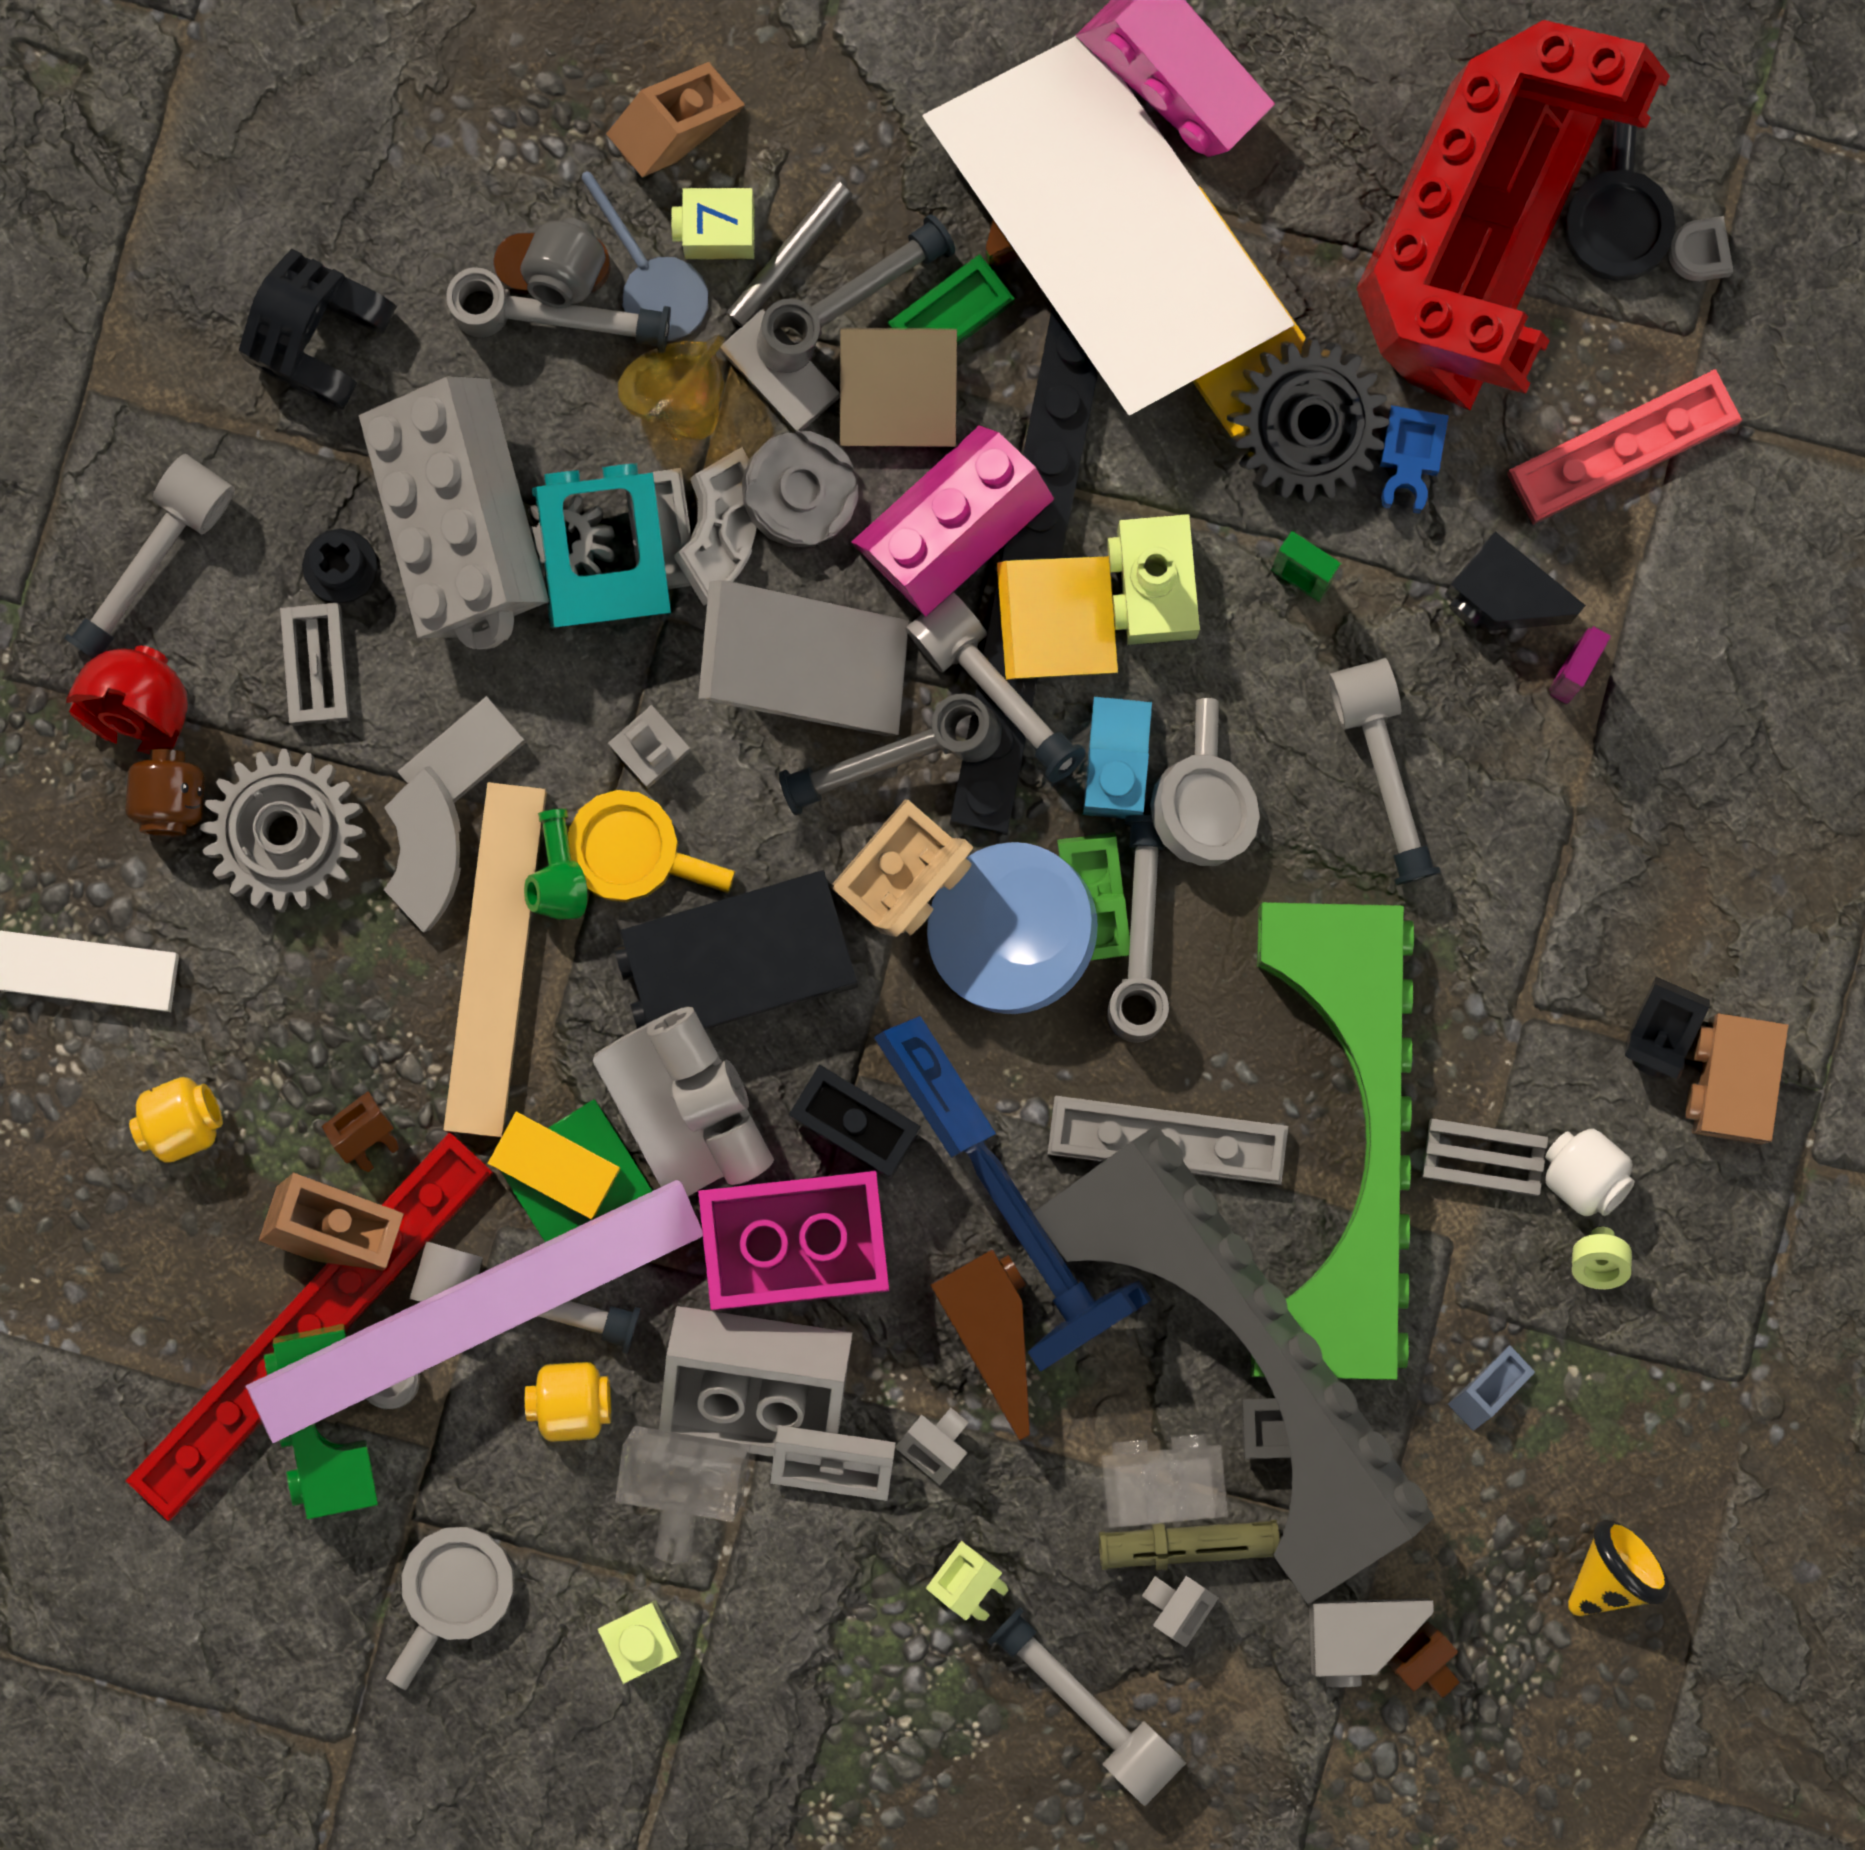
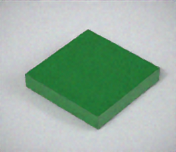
M595 1099L548 1128L621 1168L594 1219L653 1191ZM500 1170L545 1242L591 1221L588 1217Z

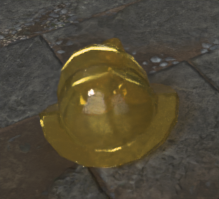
M715 335L708 342L682 341L667 344L664 353L658 352V348L642 354L626 367L618 381L620 403L634 416L649 422L654 418L658 423H661L674 440L682 438L702 440L713 434L719 420V403L724 389V381L716 352L723 345L725 338Z

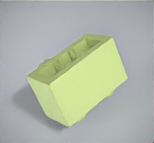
M1189 514L1119 520L1117 537L1107 538L1110 573L1121 572L1123 592L1120 595H1113L1115 630L1126 629L1127 645L1197 639L1200 626Z

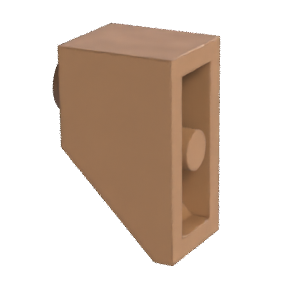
M707 62L642 89L606 135L621 151L623 158L643 178L677 163L738 114L745 104L715 68Z
M292 1173L276 1187L259 1241L312 1261L385 1270L404 1213Z

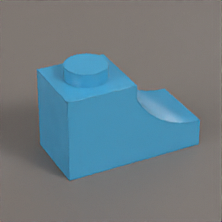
M1094 697L1083 815L1125 819L1126 816L1143 815L1152 702Z

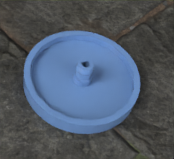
M1012 842L996 844L978 850L966 857L972 865L963 878L950 890L946 887L939 889L933 898L931 907L934 909L928 917L927 926L928 945L933 963L938 973L953 991L982 1009L995 1013L1020 1014L1048 1006L1065 995L1078 982L1092 958L1097 939L1098 923L1091 892L1073 867L1056 854L1042 847Z

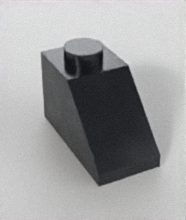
M1496 531L1445 592V595L1452 600L1449 608L1458 618L1473 628L1481 624L1489 631L1571 624L1586 606Z

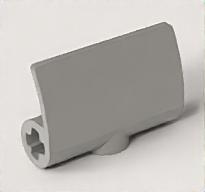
M693 1007L680 1008L659 1017L594 1054L593 1063L661 1187L678 1180L682 1183L689 1197L722 1177L730 1185L741 1184L757 1177L772 1165L774 1158L748 1111L749 1100L743 1082L730 1061H721Z

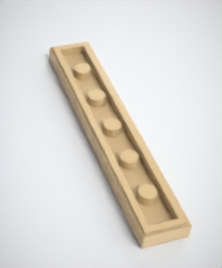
M487 782L443 1129L445 1132L501 1138L505 1131L532 912L528 909L525 902L524 884L526 878L537 872L543 828L542 822H539L538 813L545 811L546 789Z

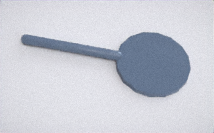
M584 172L582 174L584 184L638 266L630 274L623 289L624 311L639 314L640 309L663 311L664 306L671 307V318L667 342H674L689 336L701 325L708 310V290L702 275L691 264L675 257H657L648 261L594 176L590 172Z

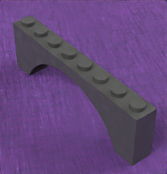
M1158 1125L1132 1140L1033 1212L1066 1262L1084 1260L1106 1261L1132 1266L1155 1274L1199 1299L1235 1332L1250 1351L1276 1397L1290 1445L1292 1463L1290 1509L1282 1538L1273 1556L1307 1604L1315 1601L1413 1538L1435 1517L1428 1508L1427 1499L1423 1491L1414 1482L1408 1480L1394 1460L1392 1450L1386 1439L1372 1429L1357 1408V1401L1352 1391L1344 1383L1338 1381L1323 1360L1322 1351L1316 1340L1308 1333H1305L1289 1312L1282 1292L1265 1278L1253 1261L1252 1252L1248 1244L1240 1236L1234 1234L1219 1213L1214 1196L1207 1188L1197 1182L1183 1162V1155L1177 1144L1171 1138L1165 1136Z

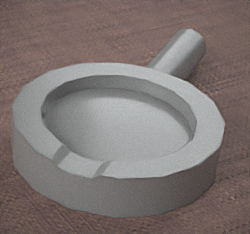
M1213 698L1196 700L1195 755L1165 770L1154 785L1150 803L1153 826L1163 844L1179 859L1199 866H1219L1244 852L1256 836L1260 818L1257 796L1247 777L1231 762L1218 757L1219 701Z
M471 1527L444 1528L424 1537L410 1552L402 1572V1598L411 1617L419 1625L386 1677L387 1680L396 1686L407 1690L439 1637L447 1640L471 1639L492 1629L507 1613L515 1593L514 1568L506 1550L489 1534Z

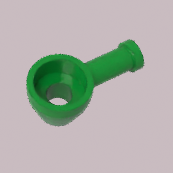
M567 809L539 812V822L543 824L548 866L526 878L524 884L526 905L531 912L555 919H579L584 914L587 905V884L582 868L576 861L571 860L566 819L568 818Z

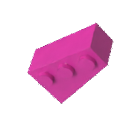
M1110 0L1075 35L1179 131L1180 136L1190 148L1198 153L1205 154L1207 157L1229 151L1275 105L1272 99L1185 0Z

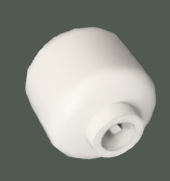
M1595 1129L1584 1130L1576 1136H1573L1569 1131L1565 1132L1552 1144L1545 1156L1551 1162L1546 1174V1185L1571 1208L1583 1216H1591L1597 1212H1600L1603 1216L1608 1215L1626 1198L1635 1183L1630 1177L1633 1166L1631 1158L1605 1135Z

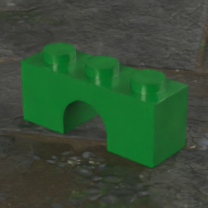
M344 1324L273 1338L275 1353L264 1355L267 1375L346 1338ZM314 1423L280 1440L281 1448L293 1446L297 1469L286 1471L292 1505L304 1504L307 1519L378 1505L366 1439L350 1443H335L322 1436Z

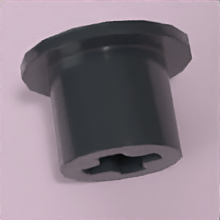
M342 528L326 531L314 538L305 550L302 563L304 579L312 592L325 601L339 604L355 601L366 594L375 582L378 570L376 553L368 540L355 531Z

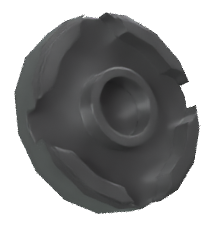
M796 431L795 433L780 434L769 439L749 459L742 478L743 504L752 523L768 539L788 547H813L832 539L851 520L858 501V484L856 485L855 476L852 472L854 468L848 455L833 440L812 431Z

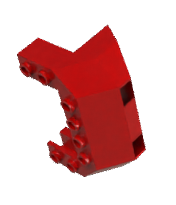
M1542 20L1471 59L1451 82L1356 288L1380 354L1409 384L1469 411L1483 382L1526 394L1531 384L1526 379L1539 350L1546 351L1550 340L1542 331L1525 327L1528 316L1524 311L1516 309L1603 118L1642 128H1647L1651 117L1647 114L1659 85L1666 86L1670 75L1646 44Z

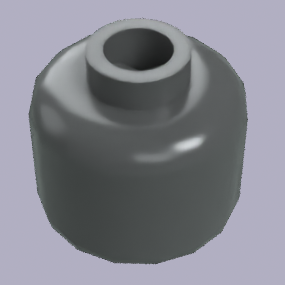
M565 218L562 221L546 222L537 228L521 263L520 271L523 280L528 285V292L532 297L547 306L566 308L570 304H577L589 297L606 255L602 244L594 236V231L588 224L575 218Z

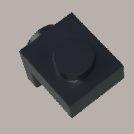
M1655 977L1628 1033L1625 1056L1631 1059L1632 1064L1645 1074L1659 1078L1664 1077L1666 1074L1679 1079L1684 1069L1685 1057L1709 1010L1710 1000Z

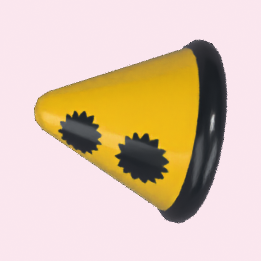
M1603 1520L1597 1523L1593 1533V1541L1568 1600L1570 1612L1576 1616H1585L1644 1604H1661L1666 1601L1670 1590L1666 1573L1646 1543L1621 1523L1613 1520Z

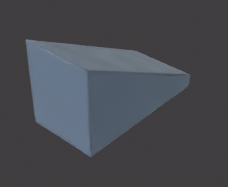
M1509 1345L1458 1393L1448 1405L1474 1431L1492 1418L1535 1371Z

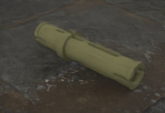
M1272 1519L1262 1522L1165 1528L1164 1523H1152L1151 1529L1101 1531L1099 1532L1101 1570L1154 1565L1155 1571H1164L1168 1569V1564L1266 1557L1275 1558L1273 1555L1280 1542L1277 1520Z

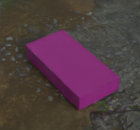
M1594 626L1588 628L1575 643L1549 689L1551 691L1550 695L1568 704L1583 688L1611 635Z

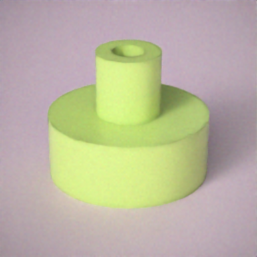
M1597 1227L1592 1230L1591 1235L1576 1242L1572 1251V1274L1579 1283L1594 1289H1612L1623 1285L1629 1280L1632 1271V1250L1627 1242L1615 1236L1612 1229Z

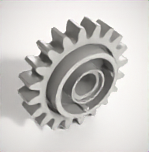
M281 749L276 766H272L269 759L262 752H258L256 755L257 770L255 772H250L243 764L237 762L234 764L236 774L239 777L237 784L234 785L224 779L217 780L218 787L226 794L224 801L206 800L204 805L218 815V820L201 824L200 830L210 836L217 837L218 840L205 847L203 853L208 858H224L223 862L215 868L213 874L219 880L236 875L229 891L234 896L239 897L252 887L251 905L260 909L266 902L267 897L273 895L275 909L280 913H284L289 897L294 895L298 904L306 910L310 908V890L315 889L326 899L332 897L330 887L327 884L329 877H334L346 883L350 880L347 873L340 867V863L342 860L354 862L361 860V856L347 845L349 840L361 839L366 835L362 828L348 825V821L360 815L363 810L357 803L342 804V801L353 790L348 782H341L330 787L336 774V769L332 765L328 764L320 769L318 773L313 774L315 757L310 753H306L300 760L299 765L294 767L293 758L287 749ZM283 816L295 818L298 826L295 838L285 845L272 844L269 839L271 824Z

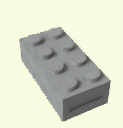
M446 376L358 416L417 638H458L469 648L490 649L497 647L504 640H508L512 634L515 615L548 603L549 598L490 379Z

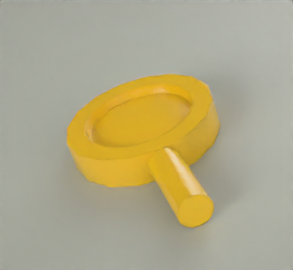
M616 790L597 795L579 809L569 827L568 840L571 860L576 861L582 868L587 890L605 900L630 902L648 897L665 884L670 874L725 893L730 891L735 871L678 853V841L672 820L657 802L639 792Z

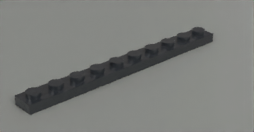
M1053 305L1023 456L1036 467L1054 500L1005 544L1002 562L1062 558L1098 370ZM997 582L983 655L1006 680L999 585ZM1038 678L1006 680L1032 708ZM977 684L975 697L990 708L999 718L1002 726V739L997 750L987 759L979 762H966L962 760L950 824L1007 835L1026 737ZM971 715L966 740L972 738L978 730L979 719L977 715Z

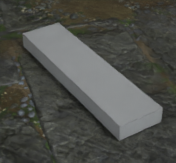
M1062 1096L1054 1097L1047 1155L1104 1162L1132 1140L1158 1125L1163 1134L1177 1144L1183 1155V1162L1192 1174L1281 1185L1288 1126Z

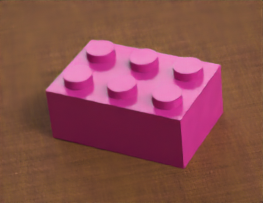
M876 1171L698 1191L710 1307L712 1311L890 1292Z

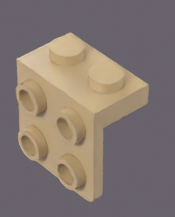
M904 800L829 888L881 934L897 937L900 933L906 931L909 935H912L932 913L934 908L927 902L943 887H946L948 890L952 889L970 869L972 863L966 857L974 847L965 839L951 838L912 802Z

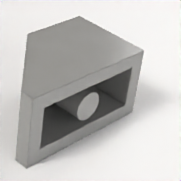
M1421 1598L1311 1602L1309 1604L1311 1674L1316 1677L1326 1676V1687L1362 1686L1361 1675H1376L1434 1613L1433 1600Z

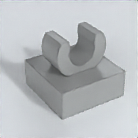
M652 705L608 742L609 747L647 789L691 752L690 747Z
M952 1408L946 1412L936 1426L921 1415L895 1448L936 1483L941 1485L967 1454L954 1440L969 1422Z
M1155 1576L1142 1597L1163 1610L1153 1626L1184 1647L1188 1646L1219 1599L1187 1576H1185L1177 1590Z

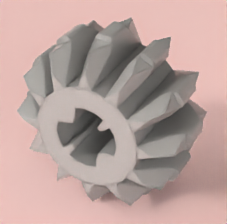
M575 494L570 500L568 510H563L566 532H570L573 540L578 536L581 538V540L572 543L573 553L569 554L571 569L578 576L584 572L588 576L602 574L599 567L593 562L594 560L605 563L613 561V550L599 545L614 538L613 528L607 525L597 526L604 516L603 510L599 506L590 508L582 515L584 501L582 496ZM533 505L528 509L532 520L537 524V527H529L542 576L544 577L546 570L538 508Z

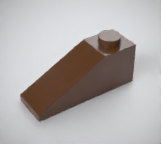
M992 1249L931 1284V1288L1020 1441L1030 1435L1022 1300L1017 1293V1290L1026 1286L1010 1256L1007 1255L998 1260Z

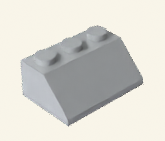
M677 1306L666 1355L658 1439L773 1457L778 1425L838 1434L853 1332Z

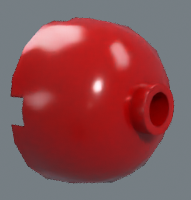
M139 645L135 647V650L114 649L105 651L86 663L76 677L66 703L73 702L69 713L89 731L117 744V733L140 739L142 743L136 751L150 754V750L154 749L174 750L187 714V691L177 673L167 665L168 659L165 655L153 648Z

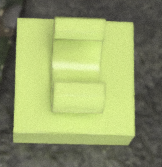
M963 1541L958 1544L926 1587L929 1592L966 1621L970 1615L978 1620H987L990 1615L979 1606V1603L991 1588L1003 1596L1008 1592L1006 1584L999 1579L1002 1572Z

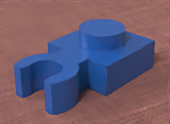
M1391 405L1388 414L1389 425L1386 426L1385 447L1382 449L1380 466L1396 469V473L1388 480L1383 489L1381 497L1383 508H1391L1394 492L1397 489L1407 488L1412 491L1415 497L1413 513H1421L1428 498L1427 487L1421 479V474L1437 476L1439 473L1449 415Z

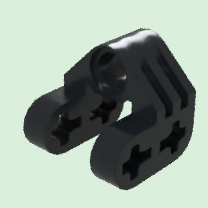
M291 249L260 285L253 300L238 351L247 363L261 372L330 406L344 410L357 382L336 368L305 354L304 349L306 345L310 342L326 308L372 331L384 333L397 306L381 294L345 277L343 273L335 269L331 270L325 267L323 263L314 259L310 260L304 257L302 253Z

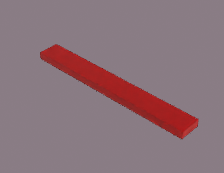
M449 1132L382 1204V1206L404 1213L386 1269L376 1270L327 1263L125 1481L167 1521H172L262 1424L246 1385L267 1376L264 1355L275 1353L273 1338L344 1324L346 1333L424 1249L426 1241L431 1242L494 1172Z

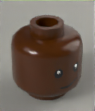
M170 749L150 750V760L139 761L129 768L126 815L131 821L140 824V833L154 836L187 835V827L197 824L202 819L205 776L198 766L185 762V752Z

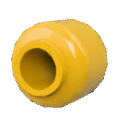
M188 1077L176 1078L141 1093L136 1102V1117L129 1121L131 1134L138 1148L142 1152L150 1150L153 1155L165 1163L175 1162L211 1147L216 1138V1129L222 1127L223 1124L220 1107L211 1089L206 1084L198 1085Z
M592 1363L544 1365L537 1375L536 1386H525L527 1422L538 1421L539 1431L547 1441L594 1439L598 1436L602 1424L611 1423L612 1408L609 1376H600L598 1369Z

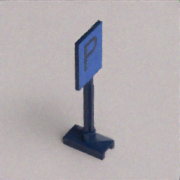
M921 1016L887 1029L874 1037L950 1157L952 1158L962 1152L968 1154L977 1176L1056 1297L1052 1301L1065 1321L1057 1325L1028 1351L1040 1372L1152 1300L1139 1280L1108 1293L1096 1301L1084 1283L1076 1281L999 1159L986 1147L984 1141L996 1133Z

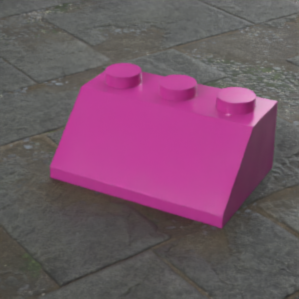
M979 425L852 541V544L926 617L1054 500V497L1036 467L999 432Z

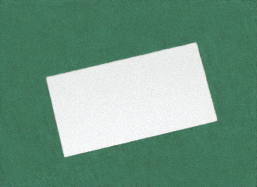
M1073 37L922 115L1129 416L1295 325L1124 80L1077 37Z

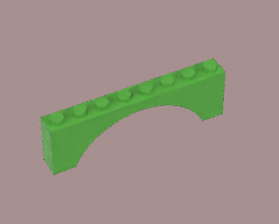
M1262 902L1258 908L1257 967L1274 975L1297 991L1315 1008L1331 1028L1354 1072L1365 1119L1366 1148L1364 1171L1359 1195L1351 1218L1327 1260L1307 1282L1286 1298L1288 1310L1302 1330L1316 1340L1322 1351L1323 1360L1337 1379L1397 1380L1398 1368H1407L1409 1351L1408 1333L1398 1332V1309H1408L1409 1275L1408 1273H1399V1249L1408 1250L1410 1243L1409 1214H1400V1190L1409 1191L1411 1160L1410 1155H1400L1401 1131L1410 1132L1412 1117L1411 1097L1401 1096V1073H1411L1412 1038L1402 1037V1014H1412L1413 981L1412 979H1403V956H1412L1414 924L1412 920H1403L1404 906ZM1251 1354L1250 1377H1265Z

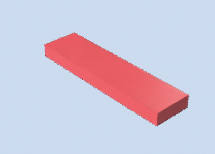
M1715 369L1510 469L1507 475L1534 525L1740 424L1742 419Z

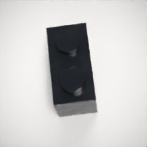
M820 1064L789 1113L791 1120L889 1180L892 1179L921 1132L920 1125Z

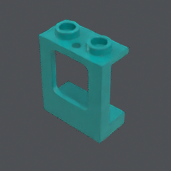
M637 463L602 467L603 479L580 481L579 470L544 474L546 486L532 488L533 497H536L547 577L550 604H547L550 627L671 613L653 473L638 474ZM612 489L628 491L632 498L639 551L637 567L629 571L589 576L576 575L570 566L563 513L565 498L572 494Z

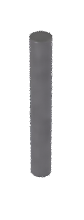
M834 181L726 312L727 316L737 325L742 327L757 313L850 200L853 194L843 184Z

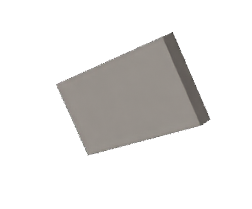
M726 580L709 581L698 699L883 736L899 735L908 636L905 628L909 625V620Z

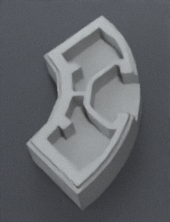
M743 447L690 478L698 499V521L689 542L673 557L703 606L708 601L709 581L726 580L733 582L743 570L752 553L751 548L756 534V526L752 523L743 504L742 478L749 462Z
M427 766L384 807L396 826L400 845L396 872L384 891L423 933L430 931L447 909L454 895L461 868H459V832L461 827L458 814L442 780L431 766Z

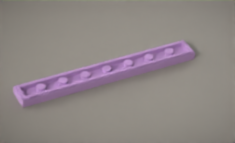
M675 1180L246 1385V1388L272 1443L277 1442L703 1237L701 1226L682 1183Z

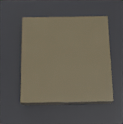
M841 328L840 446L956 447L957 329Z

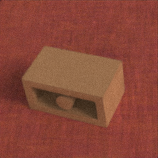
M1718 1013L1709 1018L1708 1027L1700 1026L1694 1047V1060L1702 1061L1699 1085H1690L1686 1102V1118L1694 1120L1692 1134L1760 1145L1772 1142L1788 1024Z

